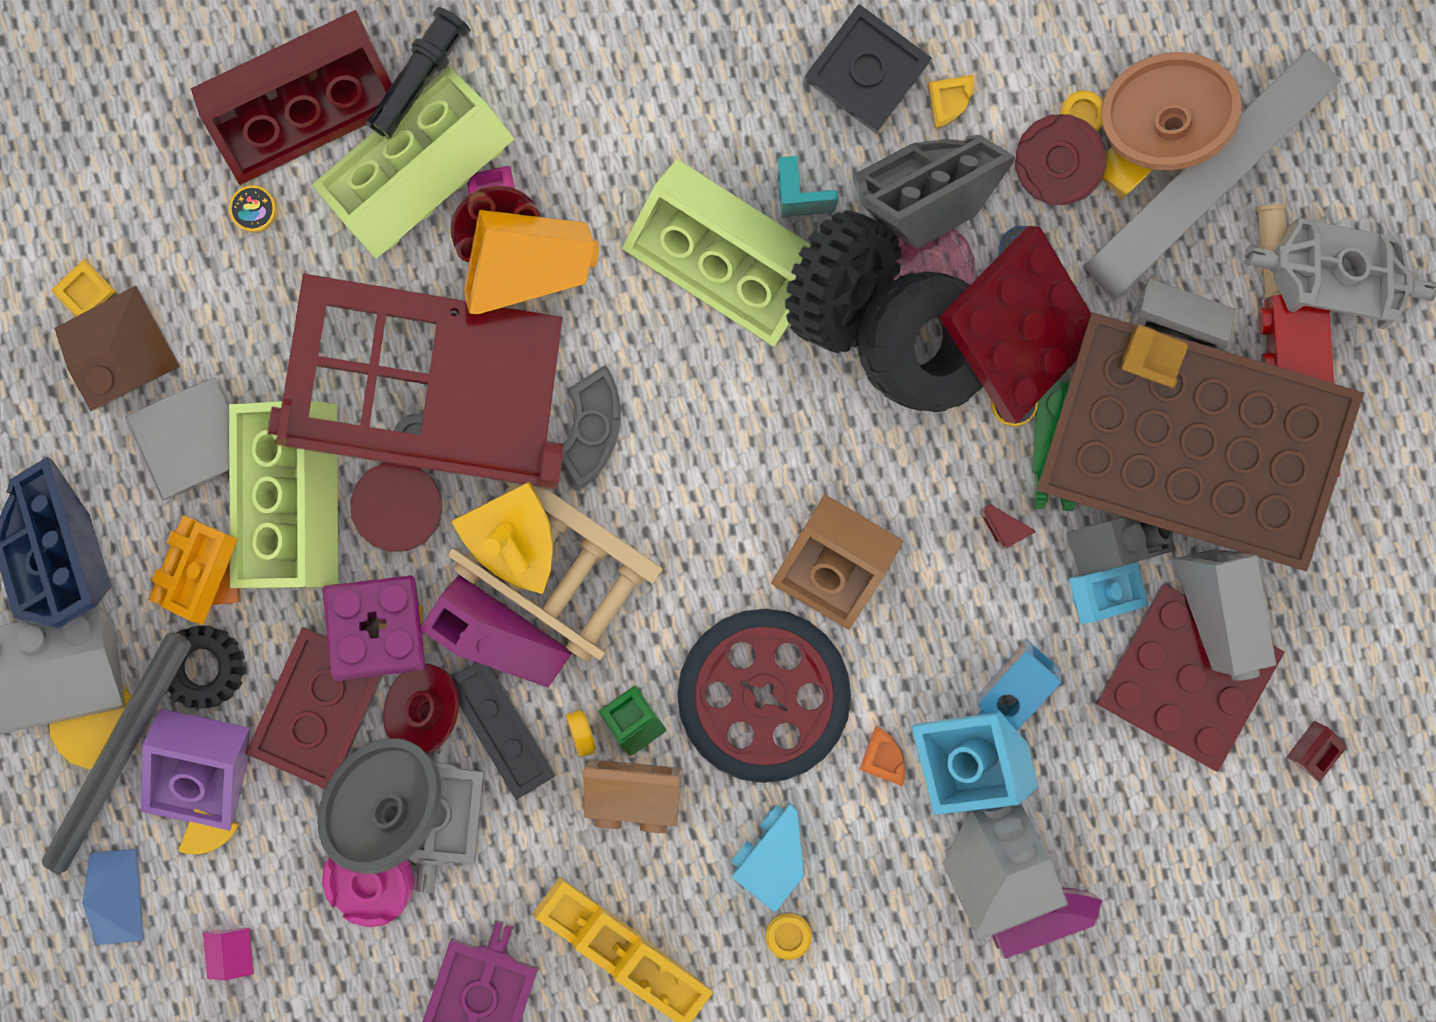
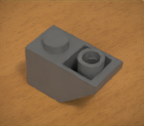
M1126 517L1067 532L1079 576L1125 566L1176 551L1172 539L1173 531Z

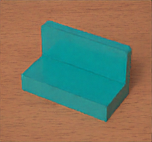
M797 156L778 157L777 181L781 217L835 213L838 203V190L800 193Z

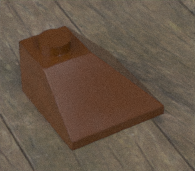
M137 286L54 328L67 369L90 411L100 409L181 367Z

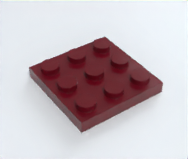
M1027 226L939 317L1003 420L1008 423L1017 424L1076 362L1091 312L1041 227Z
M1162 584L1095 704L1213 771L1218 772L1285 652L1273 645L1276 665L1259 669L1260 676L1253 679L1237 681L1232 680L1229 674L1213 671L1186 596Z

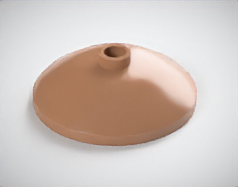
M1184 52L1151 56L1130 66L1112 83L1102 105V124L1106 138L1112 148L1129 162L1153 170L1184 169L1210 159L1220 152L1233 138L1242 115L1241 94L1232 75L1219 63L1207 57Z

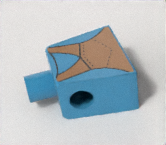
M1025 639L979 693L977 705L981 710L977 715L1001 712L1011 725L1018 730L1062 682L1061 668L1030 641ZM1008 694L1013 695L1018 700L1013 705H1005L999 699L1003 695Z

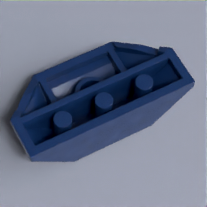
M46 457L9 480L6 492L9 494V497L0 515V572L13 618L21 622L58 629L96 607L112 585L90 514L54 461Z

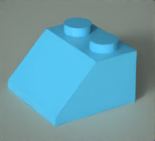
M1001 712L917 723L912 726L934 815L1020 805L1038 788L1028 743Z

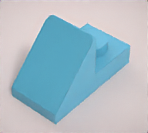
M1138 562L1069 579L1073 592V602L1081 625L1149 606Z

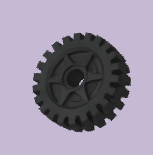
M843 210V213L837 212L833 214L831 220L825 219L820 224V232L814 230L809 236L811 245L809 248L803 246L798 254L803 259L800 264L794 263L791 273L796 275L795 280L788 282L786 292L792 295L785 300V309L789 310L786 315L787 322L792 324L790 329L806 341L834 353H839L840 351L847 352L850 351L851 346L856 348L859 345L858 333L864 312L869 302H872L879 293L878 291L887 283L894 281L893 277L900 273L901 264L896 261L902 257L901 248L897 247L900 243L899 238L887 225L863 214Z

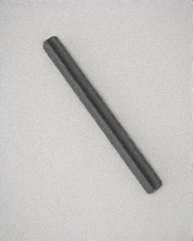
M176 632L166 634L42 858V865L51 872L60 874L69 868L187 655L191 642Z

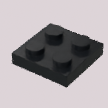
M858 4L806 73L804 81L877 134L930 64L932 57L862 5Z

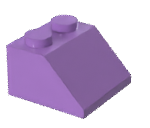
M160 708L142 744L141 812L186 822L191 821L230 831L231 825L234 822L248 764L246 752L249 747L250 728ZM194 809H199L211 815L194 812Z

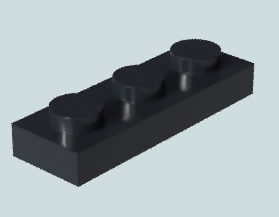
M476 662L452 677L457 687L460 708L516 800L557 775L493 668Z

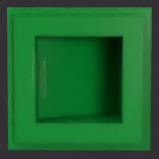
M636 685L598 711L619 745L629 756H633L667 730Z

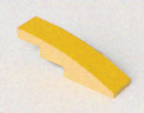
M562 877L558 878L532 913L535 919L570 942L575 950L609 972L615 981L675 1022H692L714 993L711 988Z

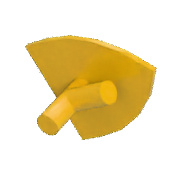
M530 482L451 521L461 540L476 560L494 575L516 587L541 594L544 593L552 570L554 545L550 522Z

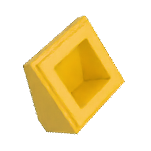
M1111 147L1107 151V169L1102 180L1122 200L1153 169L1144 168L1129 162Z

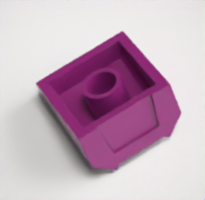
M1062 887L1068 905L993 934L992 938L997 949H1001L1003 957L1007 959L1094 927L1099 915L1102 899L1094 893Z

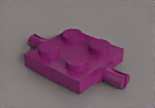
M495 920L488 946H474L453 938L450 940L423 1022H521L539 967L515 960L505 952L511 932L514 929L513 925L508 923L505 925L501 940H499L504 922Z

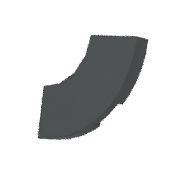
M604 365L568 388L574 404V424L567 440L563 443L562 466L578 491L589 485L606 466L619 436L621 424L620 398L615 381L607 365Z

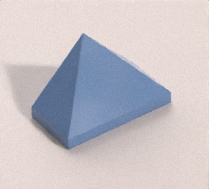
M137 848L91 852L89 854L82 905L97 945L144 940Z

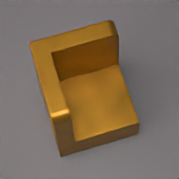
M1135 324L1119 369L1175 389L1178 383L1176 377L1188 345L1185 342L1158 333L1153 329Z

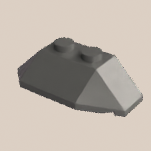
M980 134L966 136L965 141L940 139L917 142L855 173L853 182L861 204L877 221L887 225L905 243L919 249L974 218L1012 166L1015 156Z

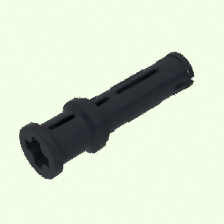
M437 7L433 12L435 19L422 38H416L411 45L412 56L383 96L377 108L366 120L369 128L386 139H391L398 125L411 109L436 70L441 71L448 66L449 60L447 57L460 38H466L471 31L462 19L445 8Z

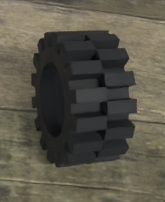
M192 626L176 632L187 638L191 642V647L167 689L171 694L169 698L174 702L182 703L183 707L198 709L215 707L231 699L234 696L233 693L240 689L243 683L241 677L246 673V666H243L242 661L245 658L244 652L240 651L237 647L239 644L234 637L228 636V632L213 628V626ZM198 649L210 651L218 660V674L207 685L193 683L185 672L186 659L193 651Z

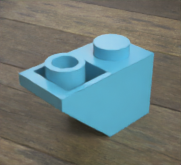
M788 802L783 809L776 804L759 826L765 832L753 845L747 840L730 861L736 866L732 872V878L774 912L778 910L804 877L797 808L791 802Z

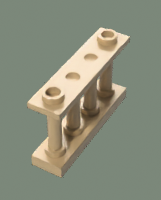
M505 482L509 485L505 493L523 484ZM532 486L544 510L547 511L546 515L550 522L553 543L560 533L565 535L569 528L585 537L580 544L583 547L582 551L544 606H539L520 593L522 588L516 587L507 581L504 582L488 571L476 560L470 551L465 555L458 549H451L447 556L456 561L452 570L473 584L479 578L555 629L570 640L566 648L584 661L589 662L592 656L602 660L607 652L597 646L596 642L636 584L641 587L645 579L654 584L664 569L548 489ZM608 553L622 563L618 570L621 575L582 632L579 633L558 619V617L598 558L603 561Z

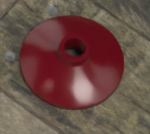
M425 663V669L422 671L401 673L391 685L384 704L383 720L388 738L409 741L423 749L427 754L438 749L453 731L459 712V696L452 677L443 668Z

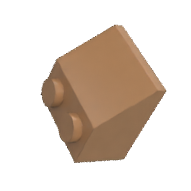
M824 494L771 584L850 630L886 575L903 540Z

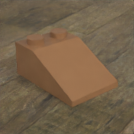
M591 759L584 767V818H594L595 827L621 829L622 821L640 823V831L667 833L668 826H677L683 768Z

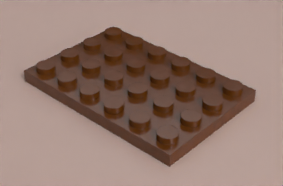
M1091 312L1036 490L1239 552L1258 555L1259 558L1307 572L1364 392L1161 333L1185 342L1188 345L1176 377L1178 383L1176 388L1173 389L1119 369L1135 325Z

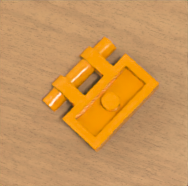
M182 515L176 531L171 530L166 541L170 546L161 569L156 568L153 573L151 582L154 583L148 600L189 621L204 625L238 538L200 523L196 519Z

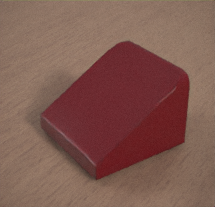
M992 504L981 508L980 514L999 548H1008L1036 532Z

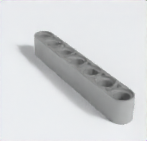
M1308 48L1242 112L1236 133L1220 152L1200 164L1184 168L1083 267L1116 299L1341 80Z

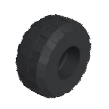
M931 271L910 272L899 276L898 279L891 283H887L878 291L879 293L872 302H869L864 312L861 327H859L858 354L861 366L864 368L868 380L874 388L884 394L883 396L903 407L921 412L930 411L935 413L947 411V409L956 406L959 407L982 389V384L939 317L970 284L945 273ZM934 318H938L943 334L941 347L934 358L925 364L919 365L914 348L917 335L923 325Z

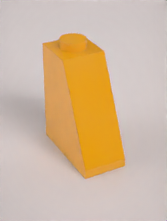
M479 210L463 291L469 313L481 314L586 284L589 267L595 268L599 255L598 241L593 239L588 224L586 222Z

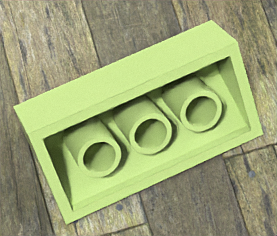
M448 66L423 88V91L404 116L391 139H386L373 131L315 181L312 186L349 230L377 259L386 250L393 248L400 238L416 224L429 217L435 208L454 191L465 186L469 178L484 165L497 158L504 148L514 140V137L487 103Z
M676 159L654 185L622 249L775 347L790 325L786 318L789 310L785 309V300L792 295L786 292L788 282L795 280L796 275L791 273L794 263L800 264L803 259L798 255L802 247L806 246L809 248L811 244L687 164Z
M282 401L229 404L230 535L238 538L230 558V588H323L326 585L338 584V458L335 454L275 445L276 436L267 434L271 407L281 408ZM311 401L309 417L337 422V404Z

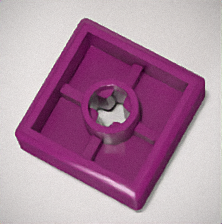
M413 576L326 585L322 588L330 668L335 681L415 672L425 669L422 632L419 630L421 624L417 589ZM371 618H378L380 624H387V628L380 629L379 637L375 639L370 638L368 631H361L362 627L368 625Z

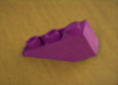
M460 575L443 592L419 629L457 656L548 688L572 654L561 643Z

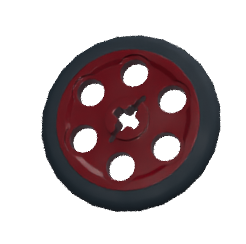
M757 609L742 611L724 618L703 633L689 651L681 669L677 697L679 715L686 734L704 759L718 770L740 780L766 783L784 781L803 774L826 758L839 741L848 721L851 690L849 674L842 656L824 632L810 621L790 612ZM746 642L754 648L756 653L755 661L750 667L739 669L731 664L728 656L731 647L735 643ZM784 643L795 644L801 652L800 663L791 670L782 669L775 662V651ZM745 681L753 687L758 686L760 688H763L767 683L774 686L772 694L777 698L778 702L788 707V710L785 711L775 704L772 706L767 703L763 705L762 709L754 705L756 696L751 693L752 690L743 686L740 682ZM713 682H724L732 691L731 701L725 707L715 708L706 701V688ZM804 684H816L823 691V702L816 709H804L797 702V692ZM736 722L748 723L754 731L752 743L745 748L734 747L728 741V729ZM785 722L795 725L800 733L797 745L790 749L778 747L773 740L775 728Z

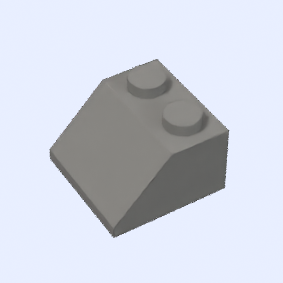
M1148 278L1129 323L1139 324L1161 333L1225 351L1230 342L1235 309Z

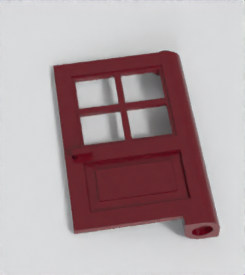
M303 273L281 408L271 407L267 434L276 436L275 445L518 484L530 482L531 486L556 489L560 479L563 443L547 441L563 317L506 307L481 314L469 313L465 300ZM326 306L377 314L369 364L318 356ZM451 311H456V312L458 313V315H456L455 313H450V312H451ZM386 316L436 324L429 374L379 366ZM317 367L368 375L360 425L309 417ZM377 377L427 385L420 435L370 427Z

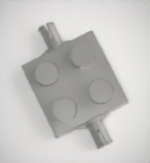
M451 736L441 745L440 752L439 747L430 753V757L437 766L442 789L437 818L425 841L407 858L419 864L415 891L418 892L425 890L427 874L425 893H435L437 866L450 862L474 865L476 861L485 771L461 769L448 763Z

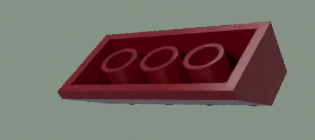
M354 10L192 87L191 92L202 122L238 184L242 185L367 125L366 120L377 108L383 96L392 85V81L357 10Z

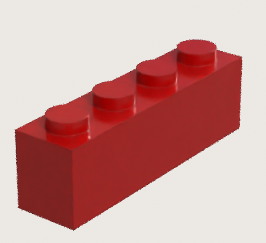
M1273 295L1265 299L1264 307L1258 310L1260 335H1266L1267 353H1262L1261 362L1334 383L1330 311L1304 305L1296 312L1288 311L1282 295Z

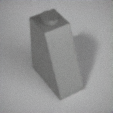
M1212 549L1174 558L1178 577L1212 670L1229 674L1232 680L1239 681L1260 676L1259 669L1275 666L1276 661L1258 555Z

